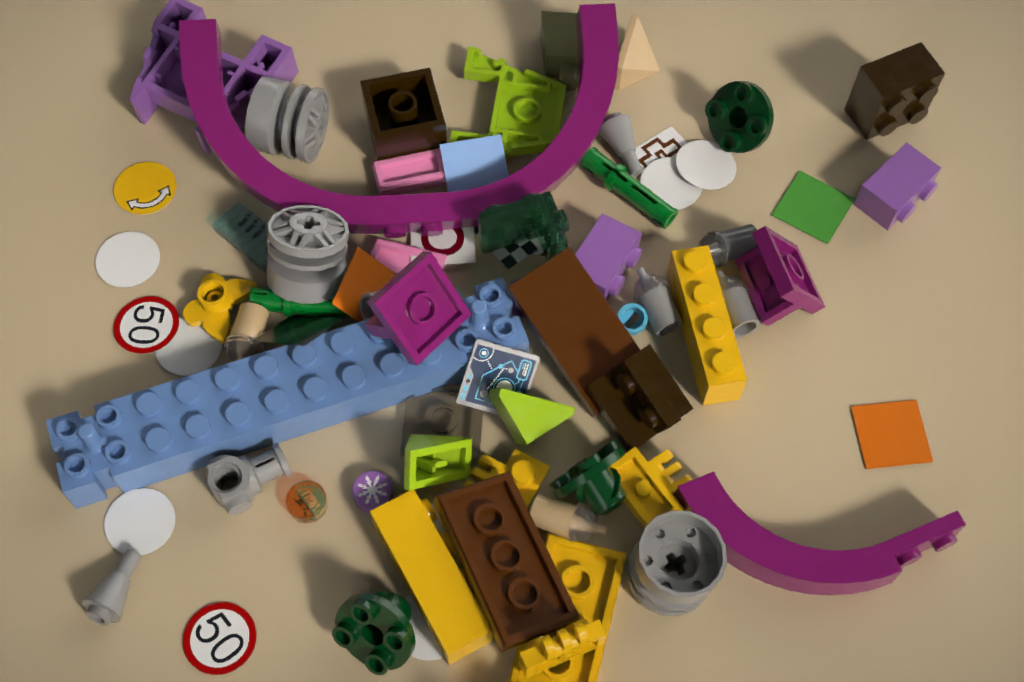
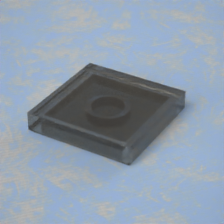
M444 384L432 388V392L417 397L414 394L406 397L401 456L405 457V448L410 434L460 436L472 438L471 461H478L480 458L484 411L456 403L461 384Z

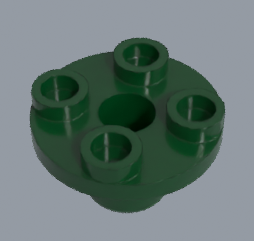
M734 81L727 83L715 93L705 106L711 134L725 152L745 153L759 148L771 133L774 120L771 101L766 92L752 82Z
M616 440L599 449L593 456L586 457L568 469V472L552 481L549 486L555 496L560 499L576 489L577 499L587 504L595 516H604L619 508L625 501L627 494L621 486L620 474L610 466L626 453Z
M379 591L376 594L359 593L352 595L339 607L336 613V627L332 631V637L339 646L346 648L356 659L364 663L370 672L376 675H384L388 670H394L403 666L414 652L416 640L410 623L412 616L411 607L405 598L394 592Z

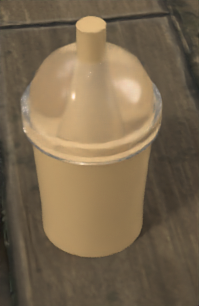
M250 302L239 306L230 335L226 338L224 344L227 357L231 362L263 352V342L252 341L265 333L269 312L265 307Z
M537 494L530 511V515L537 528L567 538L572 543L575 541H587L593 537L595 532L605 535L607 527L597 524V516L582 502L577 504Z

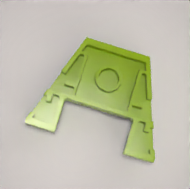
M468 47L464 79L498 84L491 125L488 134L452 130L449 143L501 134L505 158L543 152L560 132L567 85L529 69L523 72L506 65L505 59L499 58V60H494L482 55L480 49Z

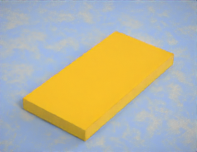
M547 533L545 546L580 616L579 620L587 619L588 623L600 619L608 636L627 553ZM557 631L551 632L544 636L550 635L551 638L555 637ZM607 636L604 646L529 678H525L519 664L520 652L525 650L524 645L526 643L518 645L508 682H597Z

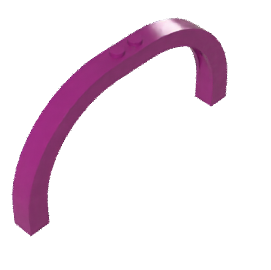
M615 3L579 5L575 19L579 55L577 96L569 118L552 143L536 159L519 171L494 183L469 190L354 196L313 187L278 169L251 145L231 115L224 91L221 32L216 19L179 20L182 79L191 110L213 154L225 170L246 191L263 204L277 212L296 205H314L328 208L344 218L348 223L349 233L384 234L386 238H402L406 236V232L421 231L422 236H438L443 234V230L476 227L496 222L521 212L555 190L579 165L599 133L611 104L616 85L619 62Z

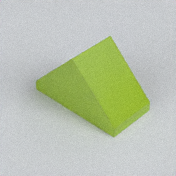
M492 388L489 392L491 402L516 444L528 445L573 416L575 407L503 388Z
M410 434L405 448L404 489L410 491L471 477L472 438Z

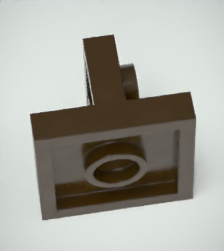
M650 344L585 387V390L627 452L635 446L638 448L656 434L669 429L678 423L682 416L694 409Z

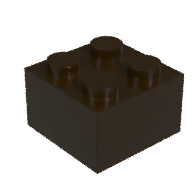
M917 43L860 66L844 110L866 140L878 135H889L897 127L907 123H918L926 117L928 108L934 96L938 93V87L945 72L923 43Z
M430 68L360 81L364 110L377 161L440 148L439 144L447 143L446 123Z

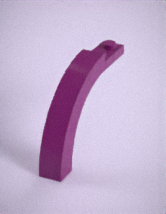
M714 471L677 486L674 495L684 508V511H690L706 518L718 529L726 545L727 563L766 584L789 591L813 595L855 594L890 584L903 571L902 567L908 566L922 557L920 552L932 547L935 552H940L954 545L958 541L956 535L966 526L957 510L873 546L853 550H823L790 542L761 527L734 503Z

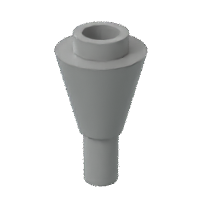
M620 112L606 116L599 133L616 154L623 159L628 173L632 177L640 175L643 169L635 153L636 148L631 116L627 114L622 115Z
M127 549L115 571H112L82 601V606L87 610L85 615L91 621L107 626L109 622H120L131 581L130 577L141 559V555L138 552Z

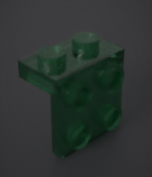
M550 191L541 194L531 193L518 201L504 205L494 204L478 215L479 245L483 253H489L537 238L547 262L568 248L565 232L569 231V222L565 211L557 209Z

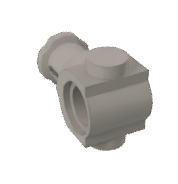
M278 442L272 445V450L250 460L246 455L238 458L224 454L213 458L207 464L209 470L207 477L208 486L217 502L227 509L229 515H237L249 509L255 495L262 492L261 485L282 475L286 477L293 475ZM227 480H238V483L232 489L221 490V486Z

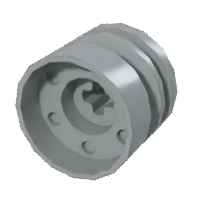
M270 76L261 77L255 85L248 104L245 137L258 152L275 155L282 149L283 155L286 158L293 160L297 157L301 162L310 164L318 156L327 131L330 104L328 92L318 87L311 89L305 84L298 85L293 90V85L287 80Z
M296 205L284 208L272 215L268 222L267 246L269 254L267 255V285L274 294L287 301L301 304L321 303L335 297L347 270L345 256L348 252L349 228L344 218L328 208L314 205Z
M669 511L656 516L644 528L627 562V582L634 597L646 609L659 615L681 616L691 612L706 599L708 594L722 579L727 565L726 545L718 529L700 515L690 511ZM665 567L668 569L676 567L679 572L672 571L668 573Z

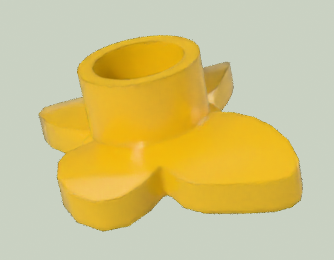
M207 274L200 282V287L197 291L198 299L190 301L184 307L183 317L187 325L195 327L203 324L207 335L217 342L225 344L231 331L229 311L233 310V305L239 304L250 297L251 288H258L257 283L237 278L225 281L224 277L220 274Z

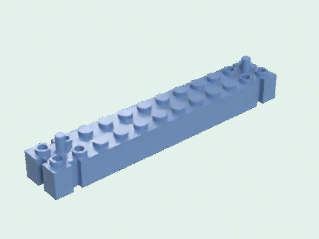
M503 277L474 286V295L462 299L472 315L418 366L408 363L392 339L373 336L365 325L369 320L367 319L323 333L305 346L284 345L94 405L96 414L85 418L81 416L78 410L46 420L52 449L61 459V462L56 463L61 489L72 505L78 509L108 499L106 490L119 486L121 491L126 493L207 467L208 462L219 455L227 454L238 457L271 446L277 442L281 443L462 384L477 339L529 353V340L519 315L513 317V301L506 292L507 286Z

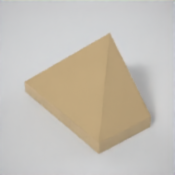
M631 14L619 53L617 79L614 88L616 90L623 89L660 72L637 15Z

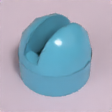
M626 304L619 310L617 315L630 335H638L646 328L648 315L646 310L639 304ZM635 314H638L640 318L631 328H627L625 325Z

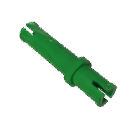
M595 147L585 154L581 161V166L604 182L603 186L607 190H615L636 208L661 225L663 229H666L674 221L678 214V209L673 208L628 174L627 168L624 165H616Z
M251 288L250 303L259 304L271 312L284 313L283 315L286 317H292L293 314H307L353 319L332 304L333 299L321 303L301 304L287 301L274 294L271 289Z

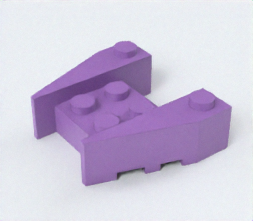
M169 0L154 20L151 30L153 37L150 46L145 49L143 55L144 65L140 78L136 77L129 99L142 124L148 122L158 106L197 123L189 105L182 79L179 20L207 18L202 7L186 0ZM263 34L244 60L222 51L225 96L231 115L239 129L245 126L250 97L261 77L270 76L287 80L291 83L299 72L292 47ZM197 125L194 130L204 153L210 154L212 150Z

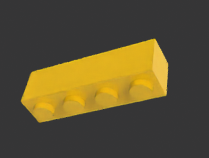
M709 245L674 250L671 252L667 276L674 302L684 322L681 328L702 406L739 400L745 388L747 377Z
M410 490L371 510L370 515L373 526L448 665L493 642L492 631L472 593L473 589L463 568L459 569L452 557L456 552L446 532L439 534L433 524V521L437 520V516L427 498L420 500L416 491Z

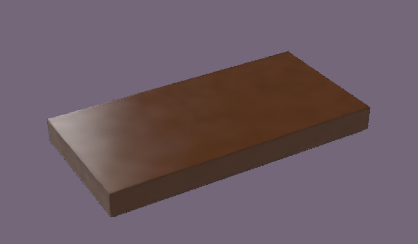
M568 247L508 286L506 292L592 417H595L601 412L585 390V387L640 351V348L576 255Z
M510 471L435 496L433 501L501 652L562 629L579 620L580 616Z

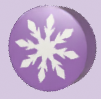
M368 471L361 474L355 480L352 487L355 504L366 513H370L376 507L392 500L394 495L390 479L378 471Z

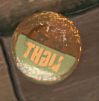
M306 480L296 483L289 489L286 496V506L290 515L296 521L312 523L319 520L325 514L328 500L321 485L314 481Z

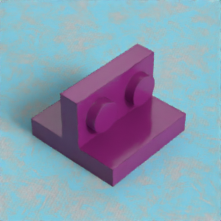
M763 226L752 233L758 246L736 259L735 263L761 322L769 326L799 308L811 314L825 308L798 246L767 226Z
M423 251L367 301L375 315L365 325L373 336L392 339L408 363L418 366L472 314L432 252Z

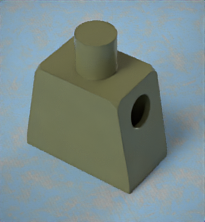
M541 11L540 39L545 75L559 78V82L567 85L566 91L576 90L579 82V55L575 20L577 13Z

